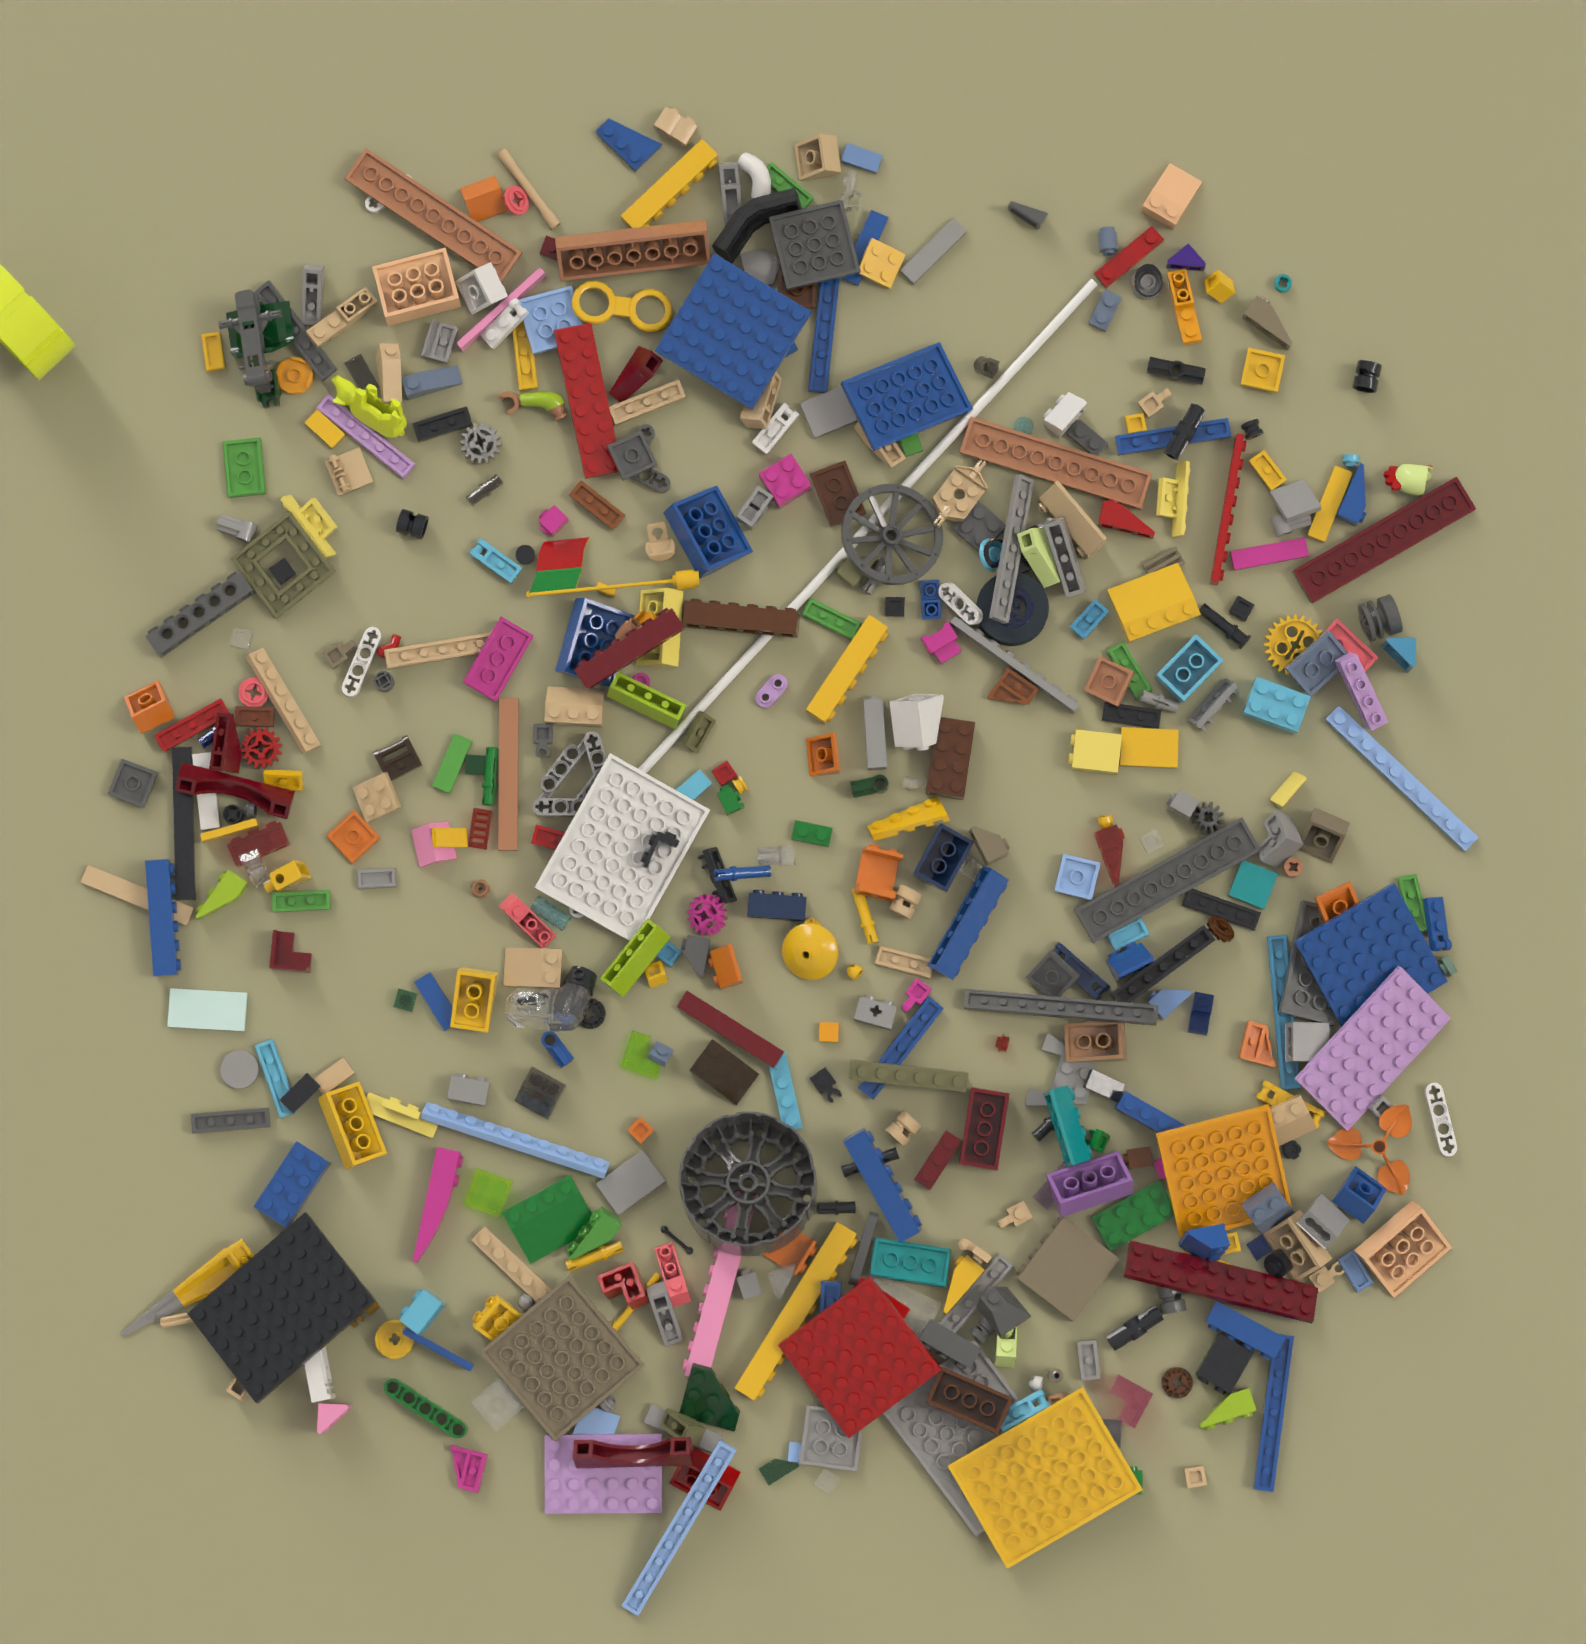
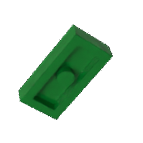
M795 820L791 840L829 847L833 828Z

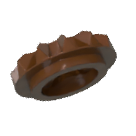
M1213 916L1206 923L1208 930L1217 940L1221 939L1225 943L1230 942L1234 938V931L1226 920Z
M1174 1367L1163 1375L1162 1387L1168 1396L1177 1399L1183 1398L1192 1390V1376L1184 1368ZM1181 1375L1180 1382H1182L1185 1385V1387L1178 1386V1388L1174 1391L1175 1384L1172 1383L1170 1379L1177 1380L1178 1377Z

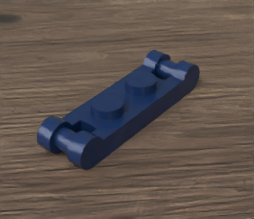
M1057 942L1056 948L1053 951L1058 955L1063 953L1066 956L1063 960L1080 975L1075 982L1094 1000H1100L1103 992H1107L1110 986L1063 944ZM1094 982L1099 985L1096 990L1091 988Z

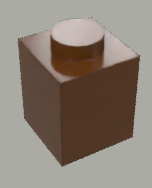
M1150 1146L1126 1150V1154H1123V1161L1125 1165H1128V1169L1153 1166Z

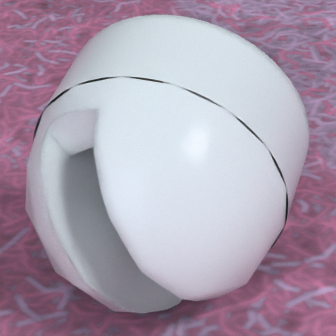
M1032 1376L1028 1382L1029 1387L1034 1391L1041 1390L1044 1377Z

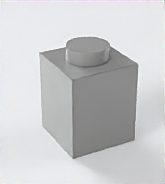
M748 1269L739 1273L740 1277H737V1281L744 1300L762 1294L755 1271L751 1272Z

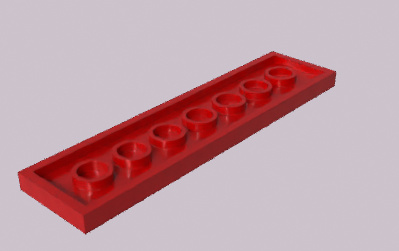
M588 323L554 330L584 477L588 479L619 473L607 449V445L616 442L592 324Z

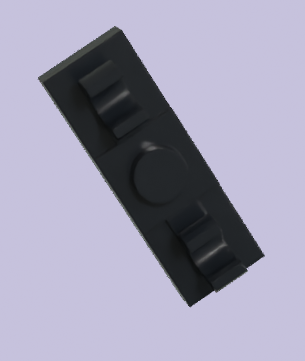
M714 847L702 851L703 855H700L698 859L706 860V865L702 866V869L709 870L710 879L717 889L712 894L719 895V903L729 904L737 901L730 880L715 881L714 877H717V875H714L715 869H725L718 848Z

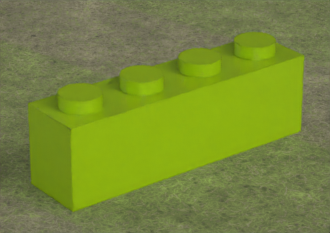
M617 672L607 694V697L675 730L686 708V704L620 672Z
M647 919L600 979L612 990L624 997L671 937L658 925Z

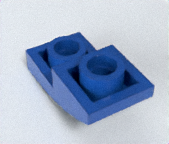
M939 579L920 580L922 619H941V601L938 594L940 587Z

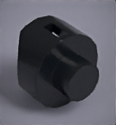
M1282 1249L1274 1250L1264 1260L1266 1272L1278 1279L1284 1277L1293 1269L1290 1259Z

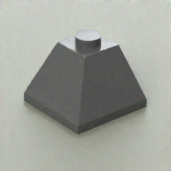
M1008 1287L993 1288L979 1298L976 1307L1000 1337L1031 1318V1315Z

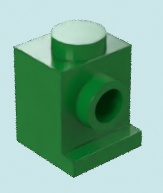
M730 784L719 789L720 792L717 795L727 816L745 808L743 802L739 804L738 801L741 798L737 790H732Z

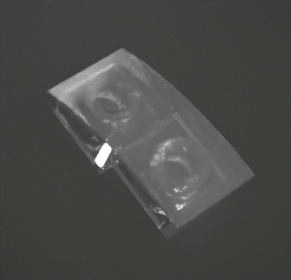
M257 849L239 856L255 888L262 886L264 882L271 879L269 871Z

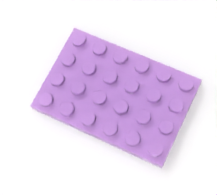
M545 1434V1514L662 1513V1466L576 1469L573 1460L574 1440H596L614 1445L638 1446L661 1442L662 1434H564L556 1442L549 1434Z

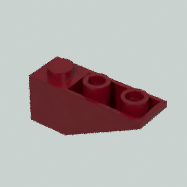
M638 346L608 394L619 403L627 400L654 376L663 360L653 351Z

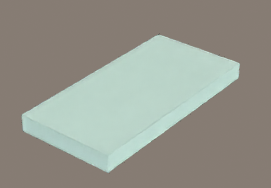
M170 988L167 1027L245 1032L248 993Z

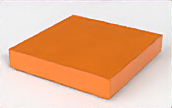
M355 810L326 835L352 864L381 839Z

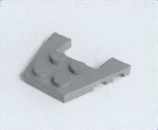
M1046 1033L1042 1050L1061 1056L1051 1090L1068 1085L1069 1089L1072 1088L1075 1095L1074 1105H1086L1090 1090L1084 1088L1083 1085L1089 1070L1093 1069L1096 1071L1097 1067L1090 1062L1067 1063L1065 1044L1051 1034ZM1030 1088L1025 1105L1047 1106L1044 1092Z

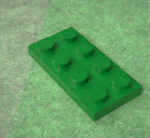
M1158 1180L1091 1217L1111 1252L1174 1217L1171 1201Z

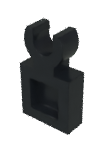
M826 1067L810 1078L820 1094L825 1091L827 1092L829 1102H834L831 1098V1094L834 1092L839 1097L842 1096L840 1090L833 1088V1085L837 1082Z

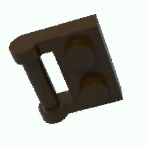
M407 735L402 737V740L385 749L373 752L382 772H388L391 781L423 766ZM405 746L407 747L408 751L386 762L383 761V758Z

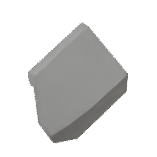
M765 248L740 254L743 270L768 286L774 284L779 266L777 258Z

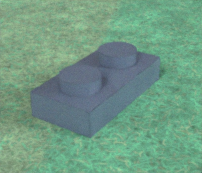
M1105 289L1089 325L1106 332L1122 297Z

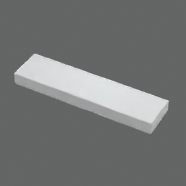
M211 752L192 754L193 765L209 769ZM217 793L198 794L197 801L201 830L221 828Z

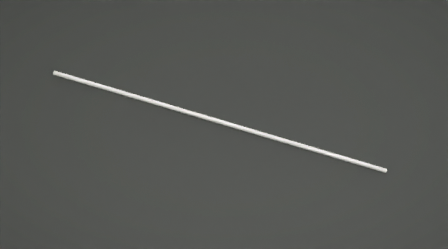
M1090 279L975 403L972 407L973 409L963 416L901 485L909 488L914 485L968 426L970 418H975L1097 287V283L1094 280ZM893 493L879 507L883 517L891 509ZM874 513L868 521L877 525L878 519ZM863 525L853 537L866 536L871 530ZM844 547L841 548L787 608H794L797 611L836 569L838 564L847 557ZM761 635L682 720L676 730L674 729L638 769L647 773L692 725L699 710L704 712L773 636Z

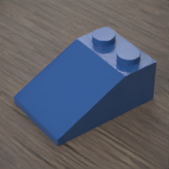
M1136 942L1125 946V951L1119 953L1117 950L1108 955L1109 959L1105 962L1116 982L1150 965L1155 960L1142 943L1136 944Z

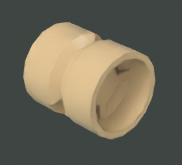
M900 885L896 893L897 899L892 901L889 910L905 919L911 920L915 912L914 906H918L922 895L911 888ZM903 901L906 902V903H908V905H907V906L902 905V904H903Z
M903 1110L896 1117L897 1122H892L885 1130L904 1147L910 1140V1135H915L922 1126Z

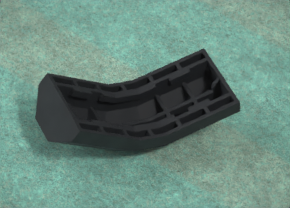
M791 188L756 197L738 208L713 243L712 248L723 259L733 264L752 234L763 225L770 223L769 217L802 209L796 189Z

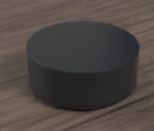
M522 545L516 550V558L519 563L527 565L535 559V552L531 546Z

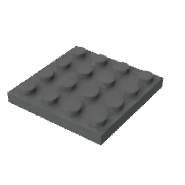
M843 200L769 217L787 291L860 274L861 271Z

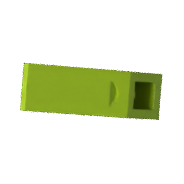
M229 869L227 872L224 871L218 878L219 883L216 888L212 887L208 892L207 901L198 906L195 917L201 920L238 901L250 884Z
M1250 1388L1228 1394L1198 1425L1199 1428H1204L1206 1431L1216 1428L1215 1424L1223 1422V1425L1234 1422V1418L1241 1416L1242 1419L1253 1416L1252 1412L1257 1410Z

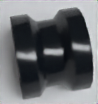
M1253 419L1241 425V429L1245 431L1246 440L1254 439L1264 433L1259 427L1258 419Z

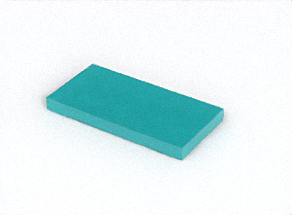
M875 1237L869 1276L946 1288L951 1249L908 1242L900 1243L895 1240Z

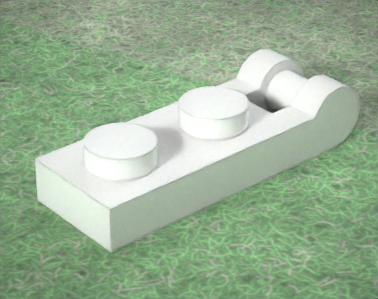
M517 298L510 301L509 306L480 334L492 349H495L529 314L526 308H522L521 302Z
M786 403L770 419L768 429H762L752 441V444L766 455L800 415L796 411L793 412ZM783 414L789 417L787 421L781 418Z

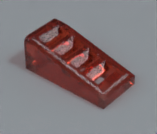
M473 808L468 847L487 850L493 811ZM477 815L488 817L487 820L477 818ZM476 823L486 824V828L476 826ZM475 830L483 831L485 835L474 834ZM473 838L484 839V843L473 842Z

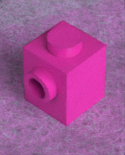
M555 505L549 510H544L540 514V520L538 521L541 525L539 529L546 536L550 534L552 537L569 522L568 517Z

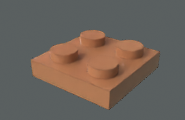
M1100 656L1084 691L1119 707L1135 672Z

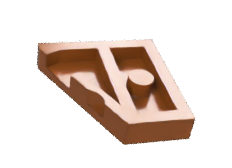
M1008 667L987 698L1029 705L1039 691V688Z

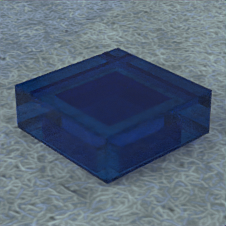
M1263 1234L1246 1244L1256 1261L1273 1251Z

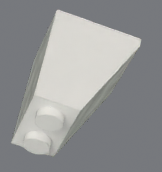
M913 694L890 701L895 747H903V750H910L915 747L917 750H927L929 746L936 744L944 700L943 695Z

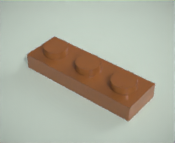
M582 480L569 494L572 499L613 531L625 518L624 513Z

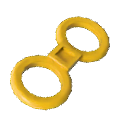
M587 281L579 285L571 299L575 315L581 321L591 323L592 325L601 324L608 321L611 316L630 318L632 324L639 330L657 332L668 325L673 314L669 298L656 289H643L632 298L615 296L612 289L605 283ZM589 289L600 290L608 298V309L600 316L587 315L580 307V296ZM645 297L657 298L665 308L663 319L656 324L642 322L636 314L637 303Z

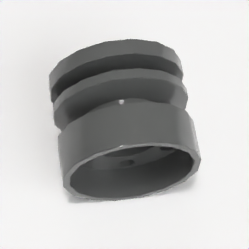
M1390 594L1377 598V607H1375L1371 600L1367 602V606L1364 603L1358 605L1360 625L1370 642L1376 641V636L1379 639H1383V629H1385L1389 636L1403 631L1399 610Z

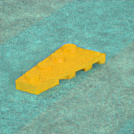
M934 797L918 805L910 806L904 811L894 813L887 818L877 820L868 825L867 828L873 840L877 841L898 835L899 831L902 830L910 832L914 831L916 826L926 824V827L933 826L935 821L943 820L944 823L950 821L939 798Z

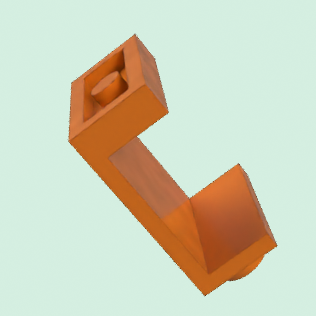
M874 844L864 847L861 853L854 893L887 902L893 901L896 896V891H893L898 863L903 859L904 855L899 854L894 849H880V846Z
M800 1233L785 1247L772 1253L766 1252L761 1254L797 1275L804 1272L808 1265L805 1261L808 1256L813 1257L818 1247L815 1246L816 1241Z

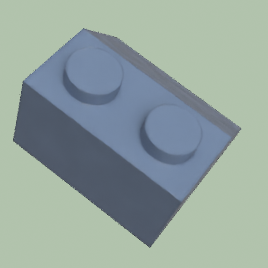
M1274 1182L1241 1203L1262 1234L1295 1213Z

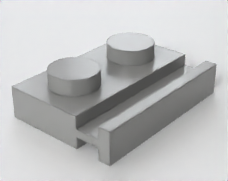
M431 320L421 357L448 364L459 328Z

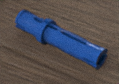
M770 865L741 868L731 866L728 869H715L714 875H717V877H714L715 881H737L738 879L771 877L772 872L768 871V869H771Z

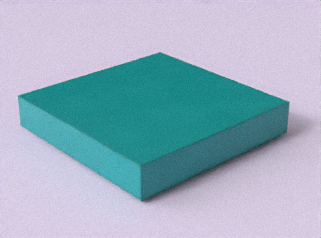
M1243 860L1228 896L1264 910L1278 874Z

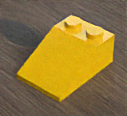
M460 967L457 970L450 1027L489 1032L499 972Z

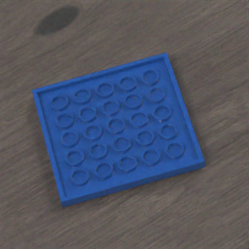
M714 253L655 349V352L753 410L812 312Z
M1395 883L1389 884L1294 941L1340 1027L1348 1021L1397 966L1402 967L1427 994L1448 982Z

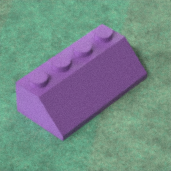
M1119 1151L1046 1174L1053 1202L1060 1217L1133 1194V1179Z

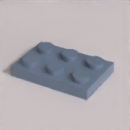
M1327 630L1290 662L1285 669L1308 696H1312L1339 672L1334 660L1348 652L1334 635Z

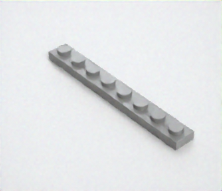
M1017 474L1014 477L989 615L990 619L1003 624L1009 623L1021 557V547L1017 534L1026 529L1034 485L1033 479L1021 474Z
M954 617L950 622L954 629L1038 687L1039 690L1073 714L1079 707L1078 701L1071 695L1066 696L1061 693L1062 689L1059 686L1047 683L1046 677L1038 672L1037 674L1032 672L1028 664L1015 660L1016 656L1008 650L1005 652L999 648L1000 645L993 639L989 641L983 637L985 634L977 628L972 629L961 617L959 619Z

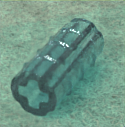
M540 895L530 908L537 916L542 917L561 931L564 930L571 919V916Z

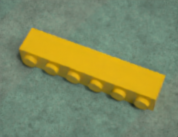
M701 139L621 215V221L628 228L647 227L654 220L658 221L663 216V211L667 207L669 209L672 208L677 202L676 199L681 194L683 196L687 194L694 182L698 183L708 169L712 170L718 164V154Z
M868 615L806 708L808 714L823 724H826L827 721H832L837 713L834 710L838 705L842 706L847 698L845 696L848 689L852 690L857 683L856 677L859 673L861 675L868 667L866 662L869 658H874L879 650L876 647L880 642L884 643L888 637V626Z

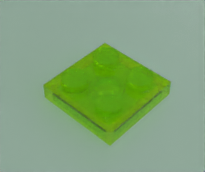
M476 1168L463 1205L500 1218L513 1181Z

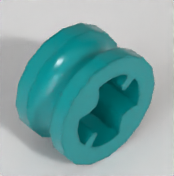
M1286 274L1277 276L1274 283L1275 289L1281 293L1289 291L1292 284L1291 278ZM1281 279L1287 280L1285 288L1279 286Z

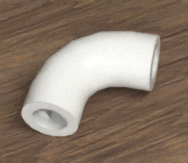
M743 153L739 158L738 168L748 173L752 179L751 197L756 198L770 194L771 178L764 162L750 153Z

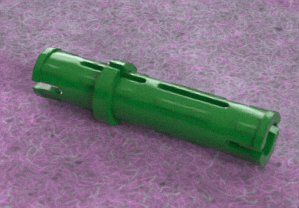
M486 747L484 783H482V805L486 806L494 805L495 789H497V784L495 783L498 748Z

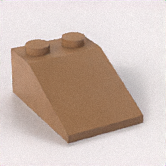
M1096 1021L1064 1024L1067 1063L1127 1060L1125 1023Z

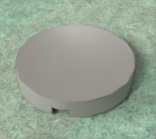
M237 1050L227 1054L222 1060L220 1073L223 1081L229 1086L243 1089L251 1086L257 1080L259 1064L251 1053Z

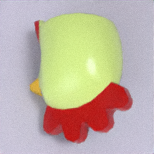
M1401 464L1399 467L1389 466V469L1384 472L1385 484L1391 486L1393 491L1400 490L1411 495H1424L1426 481L1430 480L1432 476L1429 471L1433 469V466Z

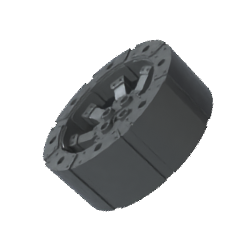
M736 1112L737 1114L717 1118L703 1127L694 1136L692 1143L686 1148L682 1157L679 1170V1189L683 1206L691 1225L706 1242L712 1243L717 1249L729 1254L760 1256L761 1253H772L785 1247L804 1230V1225L810 1220L816 1205V1171L813 1157L807 1144L790 1125H786L780 1119L765 1113ZM757 1130L763 1131L761 1136L756 1135ZM714 1140H719L720 1142L717 1147L712 1144ZM740 1141L749 1142L748 1156H746L745 1161L735 1157L731 1151V1145ZM764 1144L774 1146L781 1152L778 1155L779 1157L770 1163L760 1164L759 1158ZM794 1153H800L801 1157L799 1159L794 1158ZM717 1155L725 1162L729 1173L715 1174L709 1173L705 1169L707 1163ZM790 1167H793L795 1174L798 1176L797 1185L791 1186L779 1184L777 1181L772 1180L775 1174ZM738 1173H744L740 1176V1178L737 1177ZM761 1175L764 1179L763 1181H758L757 1177ZM690 1177L696 1178L693 1184L688 1181ZM751 1180L754 1182V1185L751 1188H745L743 1183ZM714 1186L726 1190L719 1199L707 1206H704L702 1199H700L702 1187ZM736 1191L741 1192V1196L736 1197L734 1193ZM755 1194L760 1195V1197L753 1199ZM805 1195H809L811 1199L810 1201L805 1202L803 1200V1197ZM778 1196L794 1202L790 1214L788 1213L782 1219L770 1205L768 1197ZM737 1204L738 1214L733 1231L722 1228L715 1220L729 1206L731 1208ZM753 1207L762 1213L769 1229L762 1231L763 1233L760 1234L749 1233V1215L752 1213ZM700 1219H704L706 1221L704 1226H700L698 1224V1221Z

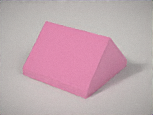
M449 822L430 823L411 830L420 868L457 859L455 848H433L431 828H450Z
M319 1403L317 1432L319 1434L325 1433L353 1406L341 1403Z

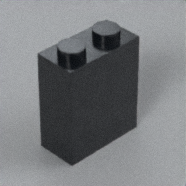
M1218 1333L1195 1372L1199 1376L1197 1379L1206 1385L1209 1382L1216 1386L1214 1389L1223 1395L1226 1392L1231 1394L1254 1353Z

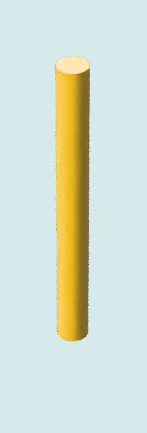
M657 1272L645 1284V1289L647 1286L656 1284L660 1280L661 1276ZM629 1305L612 1325L616 1331H618L635 1309L632 1310Z

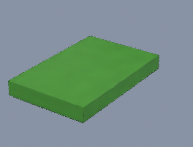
M261 438L223 441L228 498L265 495L266 486Z

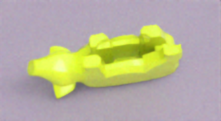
M339 375L331 379L337 392L333 403L341 406L347 405L358 420L385 437L396 438L405 434L404 429L407 426V421L403 414L401 402L391 399V405L383 404L382 398L377 397V388L372 384H368L366 390H363L361 388L358 389L351 381Z

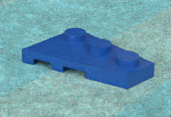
M609 118L595 131L635 172L662 147L661 143Z

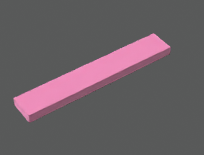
M538 268L457 342L461 352L465 351L481 336L480 334L509 306L510 301L515 298L522 299L546 277L545 272Z

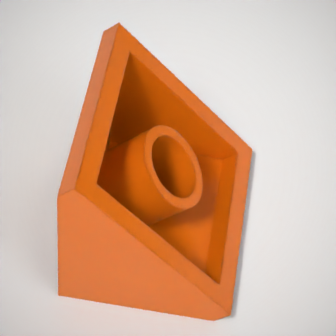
M496 176L460 188L470 217L477 222L507 212L508 210L507 205H504L505 199L502 197L503 194Z
M836 732L807 738L810 776L839 774Z

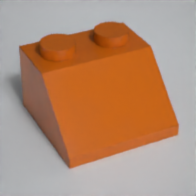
M159 680L124 697L130 715L141 734L152 730L162 723L169 722L175 717Z
M732 943L710 951L711 956L707 958L710 968H715L716 975H713L715 986H720L722 990L743 984Z

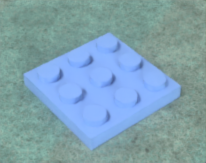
M572 285L518 299L521 302L522 308H526L529 312L523 320V324L533 355L557 349L554 330L583 325V321L575 315L572 309L571 299L574 293Z

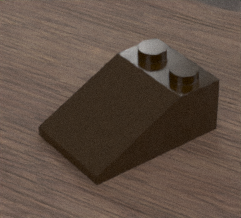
M713 1039L689 1070L735 1105L740 1102L759 1075V1073Z

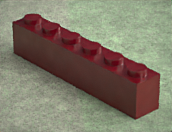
M668 608L663 609L654 620L649 618L642 623L643 627L638 630L634 628L628 631L624 639L619 640L618 638L609 644L610 647L605 651L600 649L593 654L594 657L589 661L584 659L577 664L578 668L574 670L585 688L590 690L685 630L672 608L670 610Z

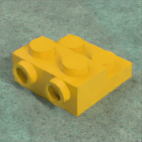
M496 1294L494 1297L490 1296L486 1300V1307L482 1312L478 1311L472 1318L474 1321L472 1324L477 1331L493 1341L523 1314Z

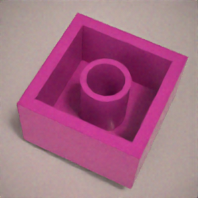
M792 454L759 473L761 482L768 493L774 496V502L779 509L811 490L809 480Z

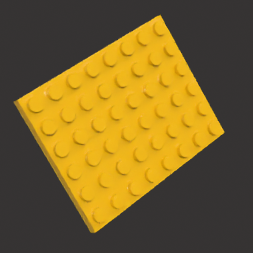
M1083 1387L948 1465L1007 1569L1143 1490Z

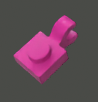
M916 978L905 992V995L909 998L901 1009L907 1013L915 1002L921 1005L932 989Z

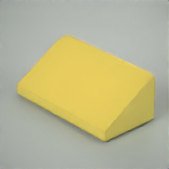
M1293 772L1270 798V801L1279 809L1282 808L1307 780L1306 777Z

